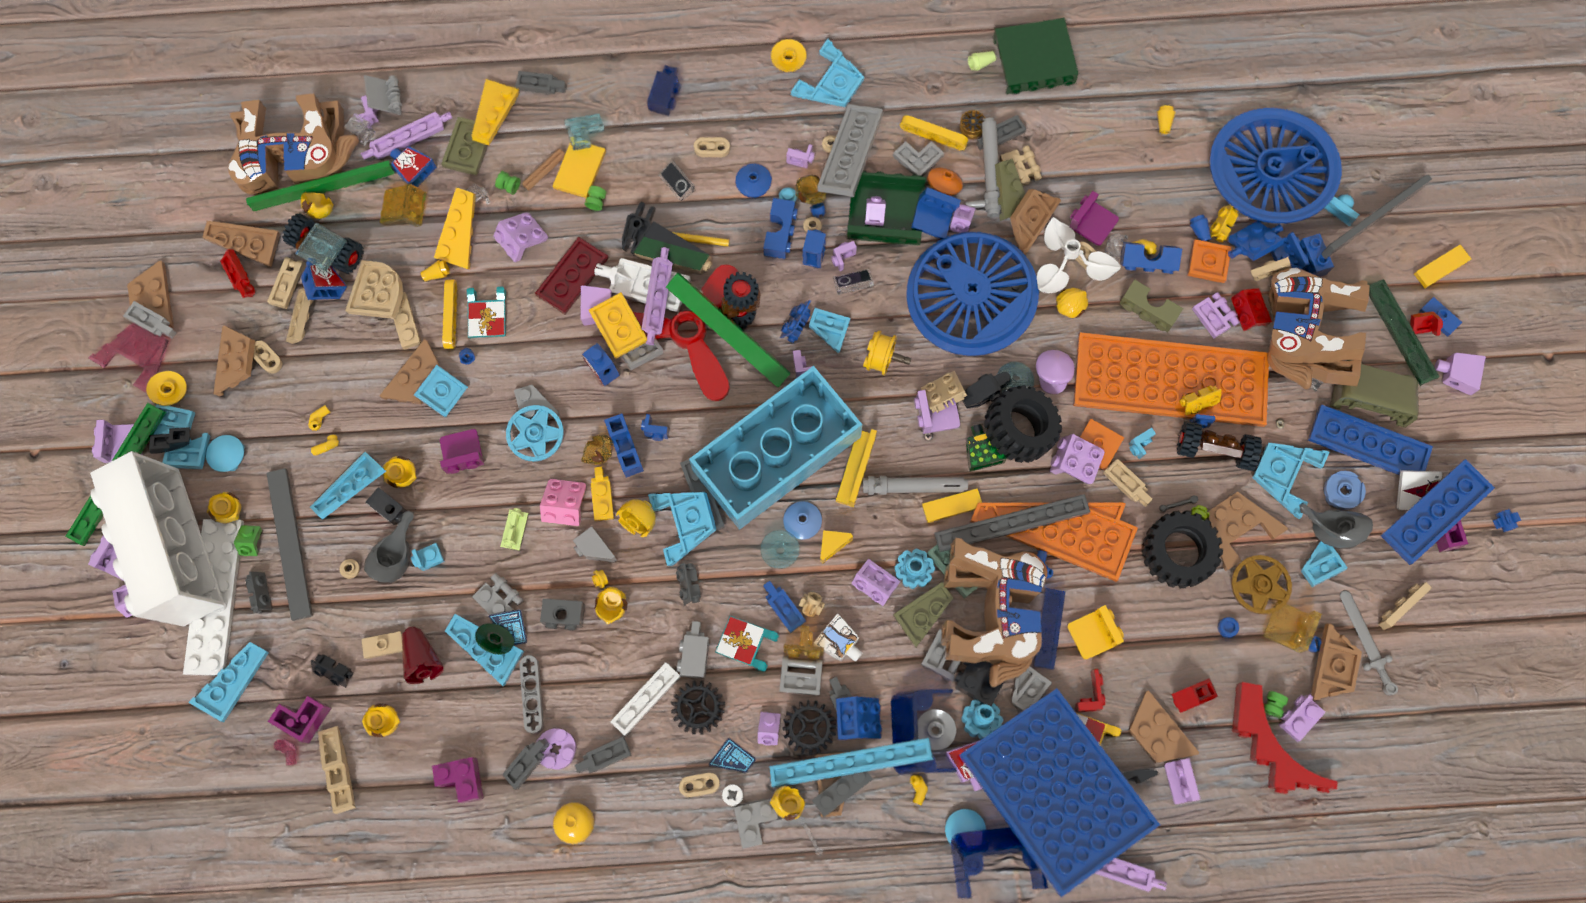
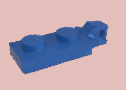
M770 581L763 585L768 593L765 597L768 604L790 633L806 623L805 618L780 586L775 589Z

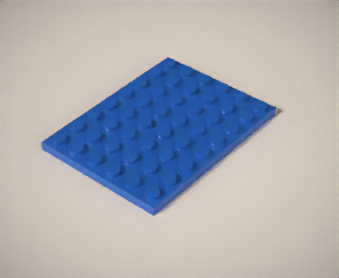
M1055 689L959 755L1060 898L1160 826V823L1058 689Z

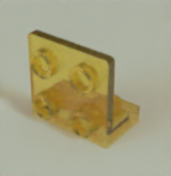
M412 184L385 190L380 223L384 225L404 220L415 227L422 226L427 192Z
M1277 601L1274 607L1279 605L1281 601ZM1286 604L1283 608L1271 614L1263 636L1298 653L1305 652L1309 649L1322 614L1317 611L1307 614Z

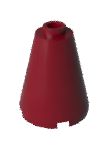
M415 626L405 629V632L402 633L403 678L406 683L421 684L424 683L423 679L430 677V680H433L441 675L444 671L443 663L423 631Z

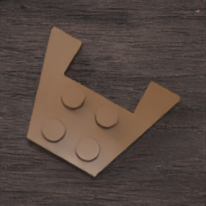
M1236 492L1208 511L1210 517L1207 519L1211 521L1209 525L1212 529L1216 527L1218 530L1216 536L1222 539V544L1219 545V548L1223 549L1221 558L1225 571H1228L1242 561L1230 543L1258 524L1263 527L1272 540L1288 530L1284 524L1239 492Z

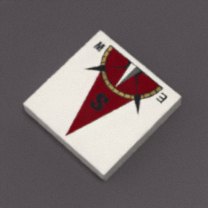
M1400 470L1396 508L1399 510H1409L1442 480V472Z

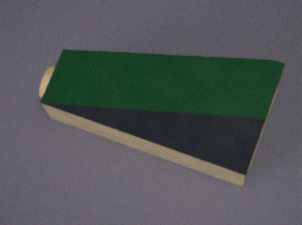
M654 221L634 251L638 258L653 262L654 258L660 257L662 247L668 248V260L673 263L672 267L701 275L704 271L707 272L712 265V258L709 254Z

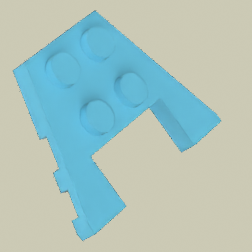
M827 39L819 50V55L832 61V65L816 88L799 79L792 89L791 95L846 107L864 81V76Z
M1268 443L1252 478L1291 514L1300 519L1303 513H1301L1299 505L1301 503L1307 505L1308 502L1289 492L1302 462L1305 461L1321 469L1326 462L1329 451H1317L1311 448L1303 449L1290 445Z
M707 493L648 494L650 504L655 512L671 506L680 543L663 549L667 566H673L717 530Z

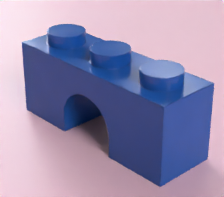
M773 198L770 222L781 225L782 229L778 232H766L763 247L764 256L786 259V254L790 253L792 242H789L790 236L794 235L795 225H792L793 219L796 220L798 215L795 201Z
M1123 242L1120 264L1125 266L1126 270H1136V267L1143 268V271L1147 272L1161 269L1162 273L1173 274V271H1179L1182 248L1160 245L1158 255L1153 259H1147L1144 256L1145 245L1142 243Z
M623 414L605 419L606 427L625 477L643 472L642 464Z

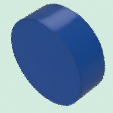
M1223 618L1218 623V632L1223 637H1233L1239 631V624L1234 618Z

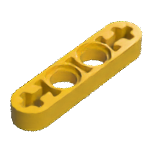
M905 115L900 122V127L904 131L957 150H965L969 141L966 136L912 116Z
M455 279L445 280L442 333L444 349H454L456 346L457 282Z

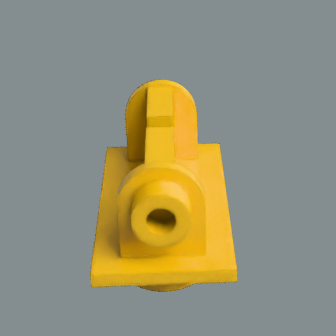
M1232 205L1223 206L1218 211L1216 221L1210 227L1211 237H1217L1216 240L1222 243L1227 239L1231 231L1228 226L1232 227L1238 217V210L1233 208Z
M1210 385L1198 390L1200 397L1195 392L1183 396L1180 399V404L1182 407L1185 406V415L1197 413L1201 409L1219 403L1222 390Z

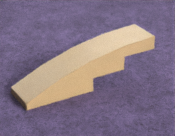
M335 726L319 731L321 764L326 775L327 790L331 794L332 811L338 814L354 809L353 788L339 727Z

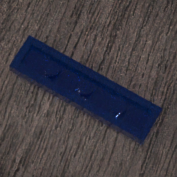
M1045 589L1041 612L1042 644L1039 652L1035 655L1033 667L1054 670L1066 591Z

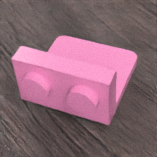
M557 479L548 480L540 503L541 522L580 526V506L585 494L586 484Z

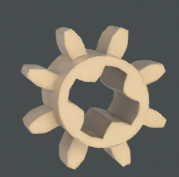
M810 592L808 595L804 594L799 606L802 607L803 614L814 617L815 614L820 615L825 603L821 602L822 597L819 594Z

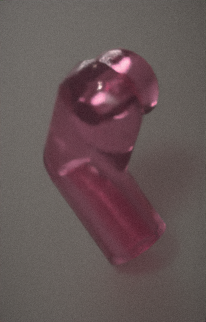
M287 739L276 740L274 742V749L286 755V766L296 765L295 745Z

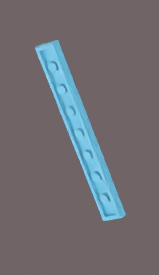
M924 738L769 766L771 784L773 788L784 785L933 760L930 739Z

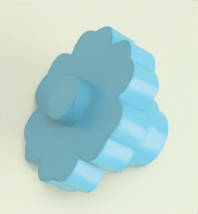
M914 549L912 553L908 550L904 551L903 554L899 555L898 564L894 568L896 578L902 580L903 586L915 589L917 585L925 587L931 581V574L935 570L933 559L927 558V553L919 549Z
M973 700L970 706H966L963 710L961 721L965 723L964 730L971 737L978 736L982 740L1002 726L1003 718L999 716L1000 708L994 703L992 706H989L978 700Z

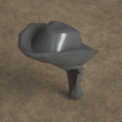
M1304 503L1299 505L1301 513L1311 519L1315 536L1326 545L1336 548L1355 547L1365 541L1373 530L1372 519L1362 513L1341 510H1327L1323 513H1318Z
M409 510L404 512L401 522L398 523L393 533L384 537L370 550L364 563V571L370 578L386 583H393L402 578L408 569L411 556L409 543L406 541V531L413 520L414 512Z

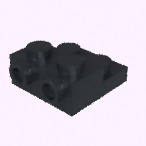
M987 661L978 663L964 662L966 668L964 672L959 671L954 680L957 683L955 689L974 700L992 706L1004 684L1003 682L996 687H991L990 668L993 664Z

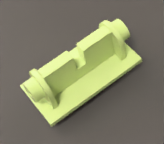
M517 508L509 509L500 547L520 550L529 513L521 512Z

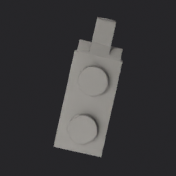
M133 301L123 315L125 319L159 337L165 334L173 339L177 333L169 327L170 323L164 317Z

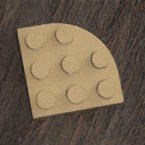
M362 260L345 311L354 315L396 319L403 297V284L400 276L395 270L384 263Z

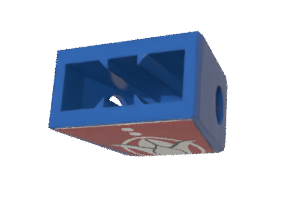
M406 147L403 152L395 148L390 153V157L394 159L391 164L392 167L413 192L437 168L433 159L411 147Z
M316 259L308 260L301 276L307 299H340L347 286L331 265H319Z
M598 343L582 354L584 361L604 386L620 376L614 363ZM610 369L608 373L603 374L605 370Z

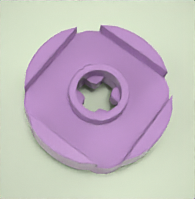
M556 728L544 732L537 741L545 738L550 745L543 752L545 756L541 764L546 768L560 770L569 766L577 750L576 741L573 736L563 729ZM555 743L557 746H561L558 755L555 752L551 753L552 745Z

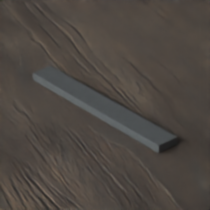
M1429 175L1423 176L1332 242L1321 255L1327 259L1423 189L1432 178Z
M284 468L266 474L291 620L297 621L312 617L313 613L288 470Z
M1085 494L935 532L934 536L940 553L950 550L951 543L955 538H961L971 545L1090 514V509Z

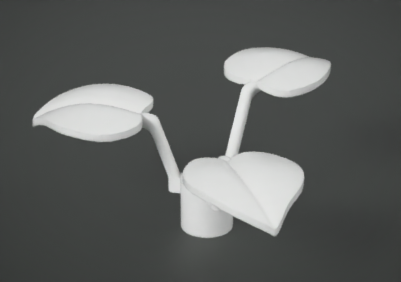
M1053 217L1046 227L1044 241L1046 246L1053 251L1062 248L1065 257L1060 268L1054 264H1046L1039 269L1037 273L1038 290L1044 293H1055L1064 289L1068 283L1069 276L1062 270L1068 259L1073 260L1078 256L1082 258L1084 264L1088 265L1086 268L1088 276L1097 281L1110 278L1120 270L1121 266L1113 257L1103 252L1091 253L1087 261L1083 251L1080 250V242L1075 239L1073 229Z

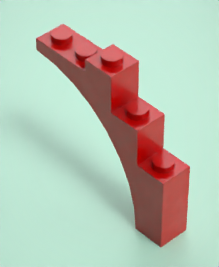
M1246 682L1238 683L1236 685L1232 732L1239 733L1238 736L1243 738H1251L1252 735L1250 760L1257 761L1256 764L1262 766H1269L1270 763L1268 788L1275 789V793L1288 794V791H1295V785L1296 788L1304 790L1314 787L1317 788V792L1321 793L1337 790L1338 781L1321 777L1305 769L1293 760L1280 746L1266 719L1263 705V685Z

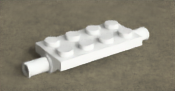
M622 258L617 266L608 267L599 263L596 265L598 268H595V275L611 280L609 289L613 295L622 292L623 296L627 299L646 303L652 266ZM671 271L670 281L676 275V272ZM681 274L684 278H686V279L690 282V280H691L690 276ZM668 290L665 309L679 312L682 302Z

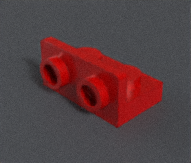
M1259 288L1244 289L1231 297L1243 331H1247L1254 326L1268 325L1272 322Z

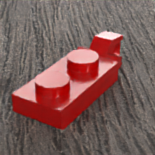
M227 249L220 262L235 290L240 292L243 298L253 297L255 294L254 287L250 284L248 275L241 265L239 257L234 249Z

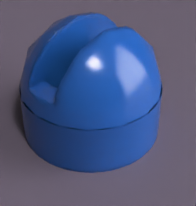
M817 203L810 207L811 213L815 218H819V215L823 217L826 213L824 203Z
M470 348L462 349L459 353L460 362L466 365L474 362V352Z
M1318 636L1309 637L1305 642L1306 648L1313 653L1320 651L1322 639Z

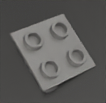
M364 75L368 108L401 115V95L398 88L399 81L396 76L392 75L389 76L388 80Z

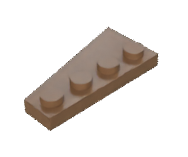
M207 221L202 237L208 242L226 249H234L235 253L272 267L280 233L276 230Z

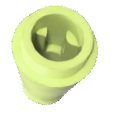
M993 51L972 53L968 57L970 69L978 71L995 62V53Z

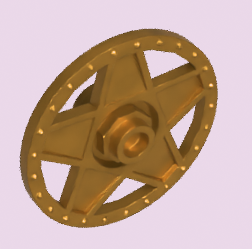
M1256 555L1246 558L1237 565L1231 579L1232 591L1236 600L1245 609L1256 614H1271L1280 610L1286 605L1292 592V582L1288 571L1279 561L1269 556ZM1255 560H1264L1274 565L1263 570ZM1245 566L1248 578L1236 582L1239 571ZM1282 573L1286 580V591L1277 583ZM1239 593L1251 595L1253 607L1247 604ZM1269 599L1281 601L1276 607L1264 610Z

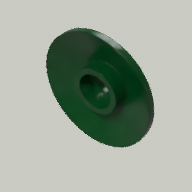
M492 623L483 624L475 632L477 644L489 653L506 654L514 646L512 634L500 625Z

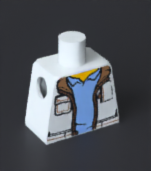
M839 614L834 617L813 643V646L839 661H842L847 655L856 662L863 654L854 646L858 642L859 637Z

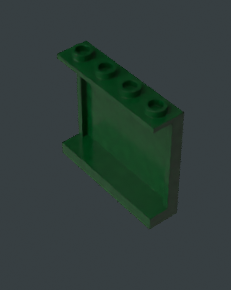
M1065 18L995 29L993 42L998 47L1007 85L1006 94L1016 95L1024 91L1034 92L1038 89H1052L1056 86H1070L1076 83L1079 73Z
M863 170L854 197H851L847 239L920 246L922 231L915 230L911 226L919 196L925 190L926 177L920 175L904 176L900 173L893 175L885 174L884 172L869 173ZM872 196L881 197L882 200H885L884 226L876 225V227H869L870 225H865L866 201L871 199Z

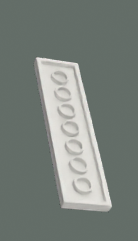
M203 519L201 536L225 606L189 624L184 675L217 676L222 669L226 668L240 560L234 540L241 525H244L243 520L223 524L212 519Z

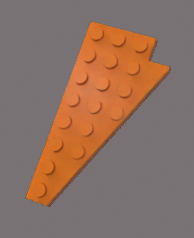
M1100 502L1088 503L1090 514L1006 535V537L1037 550L1045 551L1047 554L1117 582L1138 527L1120 520L1126 503ZM978 503L970 522L974 523L1048 503Z

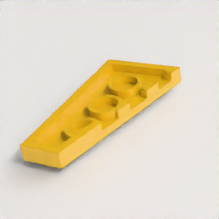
M488 79L485 80L472 132L473 141L486 145L491 144L519 96V89Z
M456 187L434 258L445 260L448 263L470 270L469 257L472 248L470 244L471 235H473L472 218H474L476 194Z

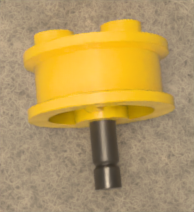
M878 330V332H874L872 339L869 341L867 348L869 353L865 358L863 367H866L868 371L871 369L881 371L882 375L885 376L892 360L910 365L912 358L894 353L897 336H886L882 334V331Z

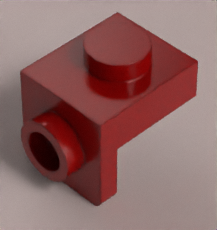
M1432 311L1411 315L1409 329L1411 334L1432 332L1435 336H1440L1443 321L1436 313Z

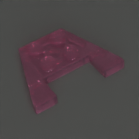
M132 323L116 335L117 338L103 345L99 352L91 354L88 359L106 368L116 353L122 355L144 368L133 386L147 393V383L159 372L169 340L163 336L154 335Z

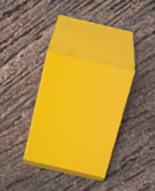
M823 530L821 563H825L853 540V535L851 533Z

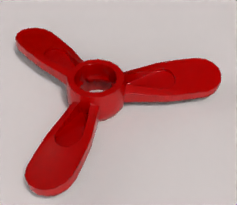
M728 264L716 268L701 289L703 295L719 309H721V301L724 297V283L727 277L730 278L731 274L736 275V272H738L735 267ZM691 310L681 311L672 319L664 318L662 333L655 335V339L671 338L678 347L688 350L693 373L705 397L711 401L724 399L729 393L730 385L719 361L704 342L707 331L705 322ZM633 312L642 328L644 313ZM684 322H694L698 326V332L693 337L683 338L678 333L679 325Z

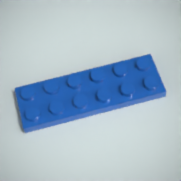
M1322 404L1318 408L1308 438L1310 442L1400 475V470L1426 471L1433 446Z
M1464 459L1380 536L1411 565L1495 487Z

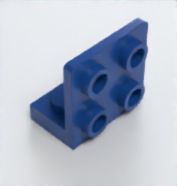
M927 187L919 196L911 227L939 239H946L952 213L960 206L961 200Z
M855 696L836 699L838 740L858 738L881 739V707L878 698Z

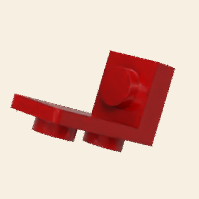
M1098 669L1091 670L1094 701L1092 702V698L1080 699V702L1074 704L1075 712L1100 711L1105 706L1104 693L1101 694L1103 677Z

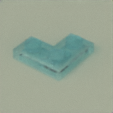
M600 114L564 120L573 151L590 148L591 142L588 134L604 131Z

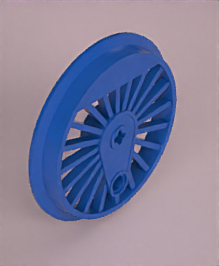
M1260 108L1236 116L1220 130L1210 152V171L1218 191L1238 212L1261 222L1294 223L1314 216L1330 203L1341 181V159L1331 137L1316 122L1291 110ZM1264 126L1267 150L1255 127ZM1271 127L1281 128L1276 148H1273ZM1249 129L1259 151L1241 132ZM1285 129L1295 133L1287 147H1281ZM1235 136L1251 153L1230 142V140ZM1299 136L1308 142L1303 146L1292 147ZM1224 147L1230 149L1231 151L1237 153L1245 159L1227 155ZM1321 159L1323 166L1313 167L1316 161ZM1232 163L1245 167H1233ZM1325 173V180L1309 177L1302 174ZM1237 174H1248L1242 177L1237 176ZM1249 180H1253L1252 182H1250L1249 184H1247L1245 187H1243L1242 184H1241V183H1243V182H1246V181H1249ZM1299 181L1323 187V191L1319 194ZM1259 183L1260 185L1248 199L1246 192ZM1264 186L1266 188L1259 209L1251 204ZM1270 188L1272 189L1274 212L1265 210ZM1295 188L1314 198L1315 201L1309 204ZM1278 190L1289 212H1280ZM1287 191L1303 208L1295 210Z
M983 232L954 234L930 246L919 257L912 268L906 293L908 310L919 332L935 346L947 352L963 356L991 354L1014 343L1031 324L1039 301L1037 276L1025 254L1006 239ZM969 243H978L974 268L970 264L967 245ZM963 244L966 263L959 260L953 249L954 246ZM982 245L992 246L991 252L979 271ZM947 249L949 250V252H950V254H951V255H949V254L939 255L940 253L944 252V251L947 250ZM997 249L1006 253L1002 259L984 274ZM934 258L937 260V269L929 266ZM1010 258L1016 262L1017 265L990 277ZM949 264L951 267L945 269L942 265ZM926 270L940 277L943 282L921 278ZM1021 270L1024 276L1023 279L993 283ZM1026 284V289L1022 293L996 290L997 288ZM919 285L948 289L918 294ZM951 296L925 309H922L919 300ZM995 296L1009 297L1015 299L1011 303H1008ZM990 301L1004 307L1005 309L1001 312ZM954 302L933 323L927 318V314ZM958 306L960 307L946 333L937 328ZM985 306H987L995 315H997L993 320L991 319ZM980 309L988 322V325L982 330L978 312ZM967 310L962 338L951 336L950 334L962 312ZM974 311L977 335L973 339H966L970 313Z

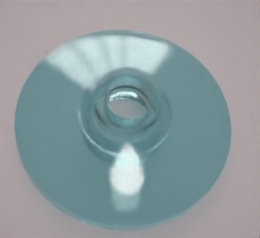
M1009 362L1003 365L997 373L998 375L1002 372H1008L1011 376L1010 384L1002 388V393L1014 386H1026L1028 388L1034 385L1032 371L1028 366L1020 362ZM1013 376H1019V380H1014Z
M773 531L766 535L761 543V556L770 567L776 569L787 568L794 564L799 556V543L795 536L787 531ZM778 548H783L784 552L782 554H778L776 550Z

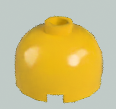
M629 500L616 513V516H620L619 523L631 534L635 535L636 532L641 534L640 537H647L656 522V515L652 505L645 500Z
M570 802L563 805L557 810L553 818V829L556 836L567 844H578L585 841L594 829L595 820L593 813L587 806L581 803Z

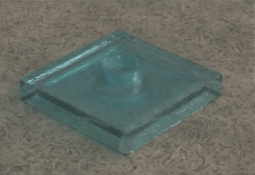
M315 223L295 254L326 272L346 243V240Z

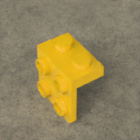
M1106 605L1067 625L1084 660L1124 642V634L1121 628L1116 626L1113 621L1115 619L1111 609H1107Z

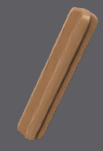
M558 148L522 182L524 188L528 191L531 190L564 159V151Z

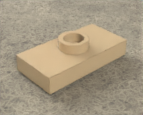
M1287 257L1276 262L1274 260L1264 263V266L1251 270L1254 280L1258 281L1273 276L1283 269L1292 267Z
M401 631L361 639L364 659L402 652Z

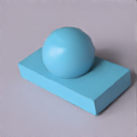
M1342 194L1337 198L1334 196L1324 208L1348 226L1360 215L1352 209L1354 199L1348 194Z

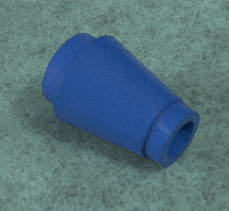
M1203 214L1190 219V227L1197 238L1206 242L1211 240L1208 218H1205Z

